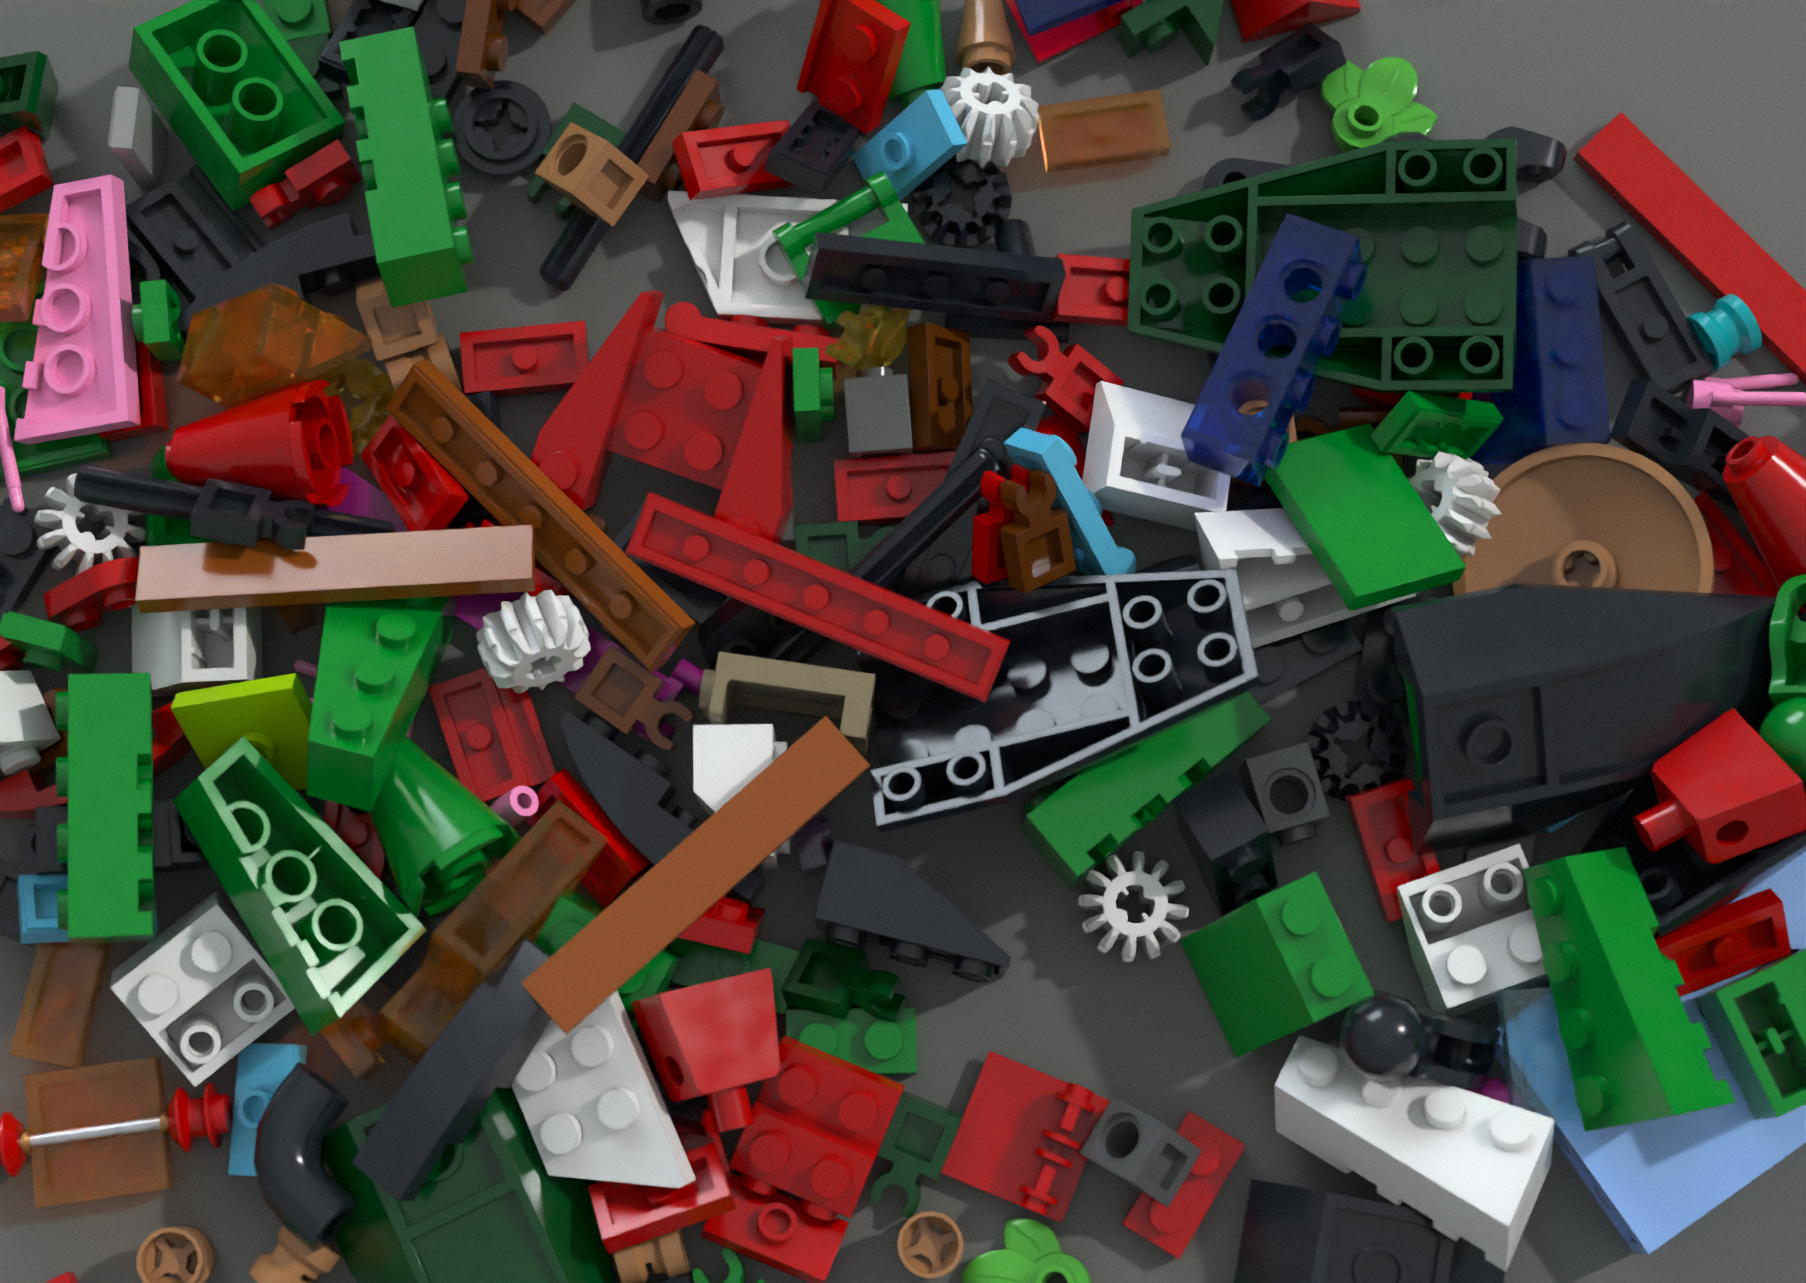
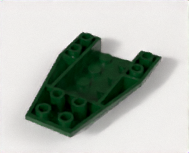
M1517 138L1386 141L1132 208L1127 331L1129 334L1379 393H1407V391L1418 393L1513 392L1518 272Z
M512 1086L510 1088H495L462 1144H447L414 1201H398L352 1164V1161L391 1101L344 1123L328 1133L322 1141L321 1158L324 1169L332 1179L358 1200L351 1217L335 1235L347 1266L358 1283H616L611 1253L608 1254L602 1241L588 1186L597 1183V1180L548 1175Z

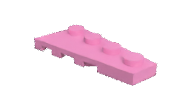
M109 174L54 185L42 265L48 268L42 299H36L32 321L33 325L39 327L33 362L26 361L22 384L23 388L29 390L24 419L17 418L14 441L25 445L141 425L135 335L132 322V293L124 181Z

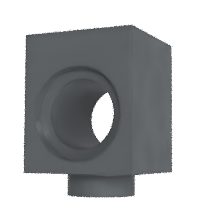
M873 367L857 371L856 378H845L844 395L849 459L913 454L907 374L894 375L893 370L890 368Z
M1308 742L1245 759L1239 767L1247 797L1269 829L1270 838L1278 837L1280 847L1317 837L1315 826L1325 822L1330 817V812ZM1286 782L1296 787L1302 798L1300 811L1294 814H1285L1278 811L1270 800L1271 786L1275 783Z
M1112 1097L1103 1114L1094 1124L1091 1134L1079 1154L1114 1178L1168 1208L1202 1150L1169 1126Z

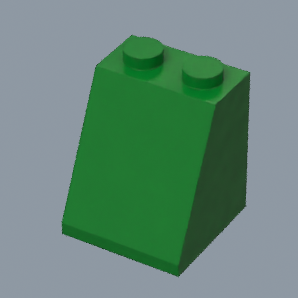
M1316 872L1261 896L1179 940L1234 1058L1352 1006L1363 998L1375 995Z

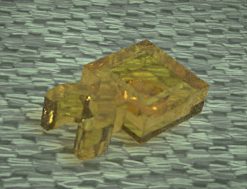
M862 304L858 316L849 311L842 312L836 322L845 327L844 332L836 344L827 345L825 354L860 370L890 366L891 362L900 355L906 344L908 330L905 328L911 309Z

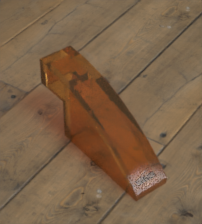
M557 800L433 932L423 965L380 1010L374 1032L417 1066L433 1042L474 991L522 938H527L535 942L559 896L571 894L599 857L609 839L560 800Z

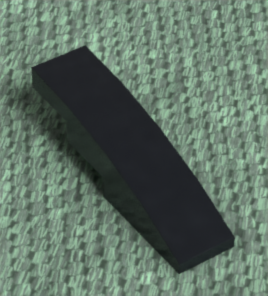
M1650 379L1631 380L1609 437L1629 450L1657 463L1675 478L1700 492L1706 491L1711 498L1739 512L1722 475L1727 464L1726 456L1729 451L1741 440L1750 436L1711 408H1690Z
M522 938L457 1012L391 1100L352 1161L353 1165L398 1201L415 1200L447 1144L463 1143L496 1087L510 1088L551 1020V1017L521 984L552 956L530 939Z

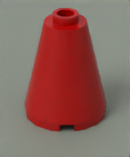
M306 380L180 426L175 430L172 440L167 443L165 448L167 470L179 483L204 487L207 479L211 478L272 490V500H303L314 504L315 508L321 509L341 505L348 495L351 484H340L342 466L353 465L351 429L344 404L339 395H326L323 389L330 385L327 381Z
M1750 436L1741 440L1729 451L1726 456L1727 464L1722 476L1779 591L1788 579L1806 574V458L1774 436H1763L1760 438ZM1803 605L1800 607L1798 612L1806 613Z

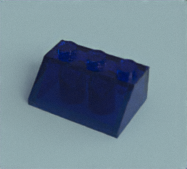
M1594 256L1530 259L1518 263L1517 332L1513 392L1472 393L1471 400L1494 403L1504 418L1498 428L1470 458L1479 464L1515 463L1532 453L1558 445L1573 443L1608 444L1611 441L1609 437L1610 426Z

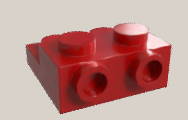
M784 1035L779 1043L781 1067L779 1075L765 1079L757 1101L751 1109L755 1124L744 1127L729 1167L742 1172L739 1178L740 1182L754 1192L763 1195H775L777 1189L780 1188L801 1197L800 1207L813 1217L834 1221L837 1219L838 1214L851 1218L905 1085Z

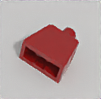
M1733 708L1654 763L1650 772L1659 804L1633 817L1637 833L1651 852L1654 853L1684 837L1705 862L1717 864L1805 831L1806 795L1803 781Z
M770 968L672 990L631 1002L633 1013L667 1096L673 1102L707 1095L716 1133L755 1124L745 1084L776 1077L781 1069L773 979Z

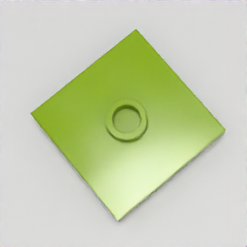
M296 673L176 693L171 710L205 770L244 736L294 790L307 789L308 735L313 704Z

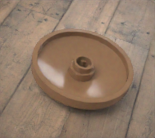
M1571 443L1532 453L1513 463L1493 479L1494 484L1501 491L1492 503L1496 505L1502 514L1489 520L1486 527L1492 539L1478 538L1475 544L1474 557L1460 556L1466 568L1460 580L1453 582L1454 596L1516 583L1713 593L1715 585V559L1711 537L1702 514L1686 489L1669 472L1645 456L1628 449L1600 443Z

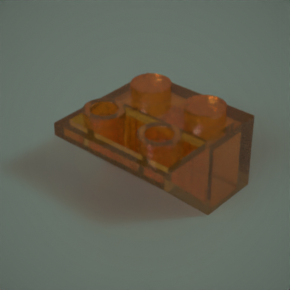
M271 283L192 314L177 382L226 408H231L305 382L370 351L372 339L349 327V323L344 318L332 313L323 312L301 300L293 289Z

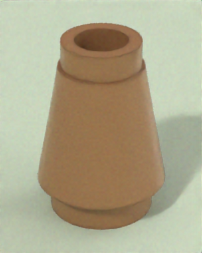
M965 0L955 55L956 64L961 69L964 67L970 68L977 73H983L987 66L990 67L993 74L1002 76L1011 73V65L1016 60V52L1003 3L1001 0Z

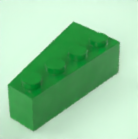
M414 26L339 42L342 62L351 86L347 87V93L359 137L356 145L367 189L365 197L376 261L391 307L394 308L468 292L464 266L475 263L474 254L466 225L457 227V221L468 219L460 182H450V177L461 175L455 145L452 138L444 140L443 135L454 133L452 118L446 96L434 98Z
M456 596L334 602L326 604L308 735L306 795L371 812L454 634Z
M68 674V691L56 692L55 696L56 731H68V757L56 758L57 797H68V823H57L58 863H68V889L58 890V929H68V939L74 944L156 941L151 674Z
M1247 691L1219 708L1186 724L1077 771V775L1058 790L1054 785H1051L1024 808L1027 815L1021 832L1071 890L1090 871L1095 870L1109 856L1113 855L1172 806L1173 799L1190 791L1261 732L1271 721V717Z
M244 736L173 800L174 805L311 1036L338 1020L427 930Z
M1626 847L1566 856L1522 869L1527 887L1528 903L1533 912L1543 953V965L1549 979L1559 1020V1032L1565 1045L1575 1087V1099L1581 1112L1585 1131L1671 1117L1735 1103L1736 1101L1727 1080L1715 1081L1704 1052L1711 1049L1712 1046L1702 1022L1690 1023L1676 989L1685 983L1675 960H1669L1662 954L1655 942L1653 935L1658 929L1659 923Z

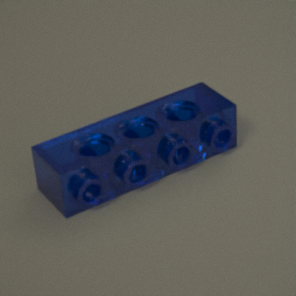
M1288 213L1286 214L1182 431L1181 439L1188 461L1258 487L1268 467L1276 469L1280 465L1289 443V432H1286L1289 422L1295 411L1304 412L1313 395L1316 377L1312 373L1320 356L1329 357L1335 349L1342 328V321L1338 318L1346 301H1356L1365 284L1368 266L1362 262L1359 237ZM1303 290H1314L1320 293L1314 300L1306 303H1298L1291 300L1296 293ZM1276 345H1289L1294 348L1290 354L1283 358L1273 359L1265 356V353ZM1251 400H1262L1268 403L1264 410L1254 415H1244L1237 412L1244 403Z

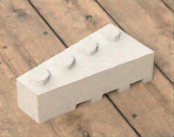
M1299 1035L1274 1085L1276 1132L1345 1174L1351 1171L1356 1172L1377 1185V1194L1397 1206L1403 1201L1433 1219V1228L1456 1242L1460 1237L1485 1251V1260L1506 1272L1551 1166L1554 1119L1433 1080L1416 1079L1408 1075L1387 1082L1370 1080L1355 1071L1348 1064L1340 1048Z

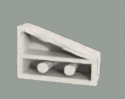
M1284 508L1194 513L1203 569L1237 570L1253 648L1416 596V593L1349 611Z

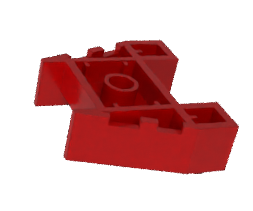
M658 290L641 292L540 429L531 461L574 504L584 511L597 505L613 452L722 490L714 518L781 545L793 509V485H791V452L793 451V427H791L793 337L787 335L773 337L765 362L761 364L655 327L654 325L665 293Z

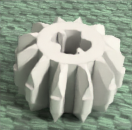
M987 66L983 73H977L970 68L964 67L959 77H946L940 89L968 143L956 153L957 162L972 159L977 161L982 169L989 161H993L999 166L1007 167L1011 158L1024 157L1026 150L1031 145L1033 133L1036 131L1039 114L1037 113L1038 103L1031 99V87L1025 84H1014L1013 73H1007L1002 76L993 74L989 66Z
M1439 451L1433 461L1430 459H1418L1416 474L1413 477H1407V479L1459 556L1474 557L1476 540L1478 538L1492 539L1486 528L1489 520L1502 514L1496 505L1492 503L1501 489L1494 484L1493 480L1488 478L1489 472L1485 471L1481 464L1470 458L1463 459L1453 453Z
M72 474L66 479L68 494L55 487H51L47 491L45 499L54 510H39L35 515L34 521L42 527L54 529V531L44 534L37 540L40 550H48L55 546H59L62 550L52 562L54 569L60 571L68 564L70 559L77 561L75 575H78L91 568L93 562L97 565L114 559L137 557L134 549L128 543H142L145 540L146 531L142 527L128 524V522L136 520L144 513L81 502L74 496V483L77 474ZM83 513H87L91 522L102 520L105 528L97 536L99 540H95L91 532L80 533L78 531L77 525L85 517Z
M544 590L537 596H530L527 592H524L519 600L501 602V610L484 616V626L476 633L479 644L477 649L489 676L494 679L498 688L512 687L515 693H523L531 687H538L539 690H543L548 683L565 681V674L580 669L584 665L583 657L591 650L588 641L589 633L578 607L573 605L568 595L556 596L552 590Z
M1135 851L1132 854L1130 872L1125 871L1117 855H1111L1106 859L1107 870L1112 881L1100 872L1090 871L1086 881L1092 888L1101 893L1102 896L1093 894L1080 895L1077 903L1078 907L1082 909L1099 911V915L1088 918L1082 923L1083 933H1093L1104 927L1108 933L1099 942L1097 950L1102 954H1106L1112 948L1116 939L1123 941L1121 958L1126 963H1131L1134 960L1137 941L1141 942L1143 950L1149 959L1157 958L1160 955V946L1154 933L1172 944L1177 942L1181 936L1179 931L1164 919L1181 920L1189 915L1188 907L1182 904L1168 903L1169 898L1175 897L1184 891L1185 885L1183 881H1173L1163 887L1159 880L1167 872L1169 864L1164 860H1160L1153 867L1150 875L1144 873L1145 856L1140 851ZM1128 891L1138 892L1139 903L1149 906V916L1146 913H1142L1137 919L1138 923L1127 922V911L1116 907L1117 898L1120 901H1124L1129 894Z

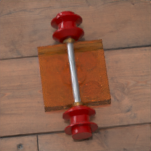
M159 1057L24 1075L29 1128L24 1129L22 1123L12 1112L6 1111L2 1114L0 1119V1166L3 1165L10 1177H17L27 1159V1155H31L36 1207H49L174 1189L169 1135L186 1153L191 1152L195 1138L207 1136L214 1148H220L223 1134L232 1132L233 1114L230 1098L227 1093L218 1095L213 1082L206 1084L203 1096L198 1098H191L182 1086L176 1089L166 1109L162 1062Z

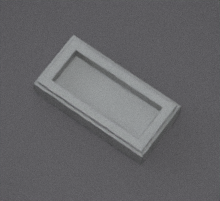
M117 86V90H114L107 145L139 188L155 189L163 182L169 131L140 88Z

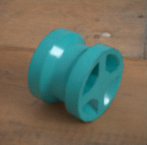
M1727 294L1718 299L1714 309L1708 313L1697 311L1686 317L1714 364L1710 372H1718L1730 363L1733 355L1737 353L1748 355L1762 346V335L1756 318L1743 300L1735 294Z

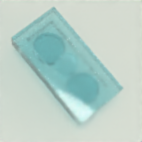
M1551 987L1498 992L1497 1002L1509 1104L1552 1118L1554 1122L1582 1120L1581 1112L1575 1099V1087L1565 1045L1559 1032V1020Z

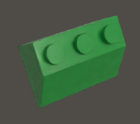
M192 0L133 28L128 68L232 211L250 203L249 197L258 190L288 178L284 171L324 148L345 127L346 121L256 0Z

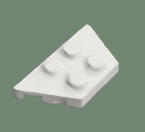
M668 191L669 208L718 319L731 321L734 315H750L764 319L769 324L825 327L811 301L805 299L804 290L781 253L772 231L787 222L795 226L840 200L735 194L690 201L687 192ZM902 204L905 211L908 212V204ZM876 209L832 234L860 237L886 223L880 211ZM812 245L809 246V247H807V248H805V250H806V252L808 253L809 256H810V252H811ZM846 322L839 325L838 328H843Z
M618 991L567 1036L551 1019L511 1085L548 1175L680 1188L695 1181L696 1178Z

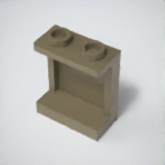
M719 652L716 671L705 669L702 677L699 696V708H703L702 721L710 722V725H730L732 712L737 707L822 719L826 716L830 721L841 722L840 732L866 760L874 712L875 674Z

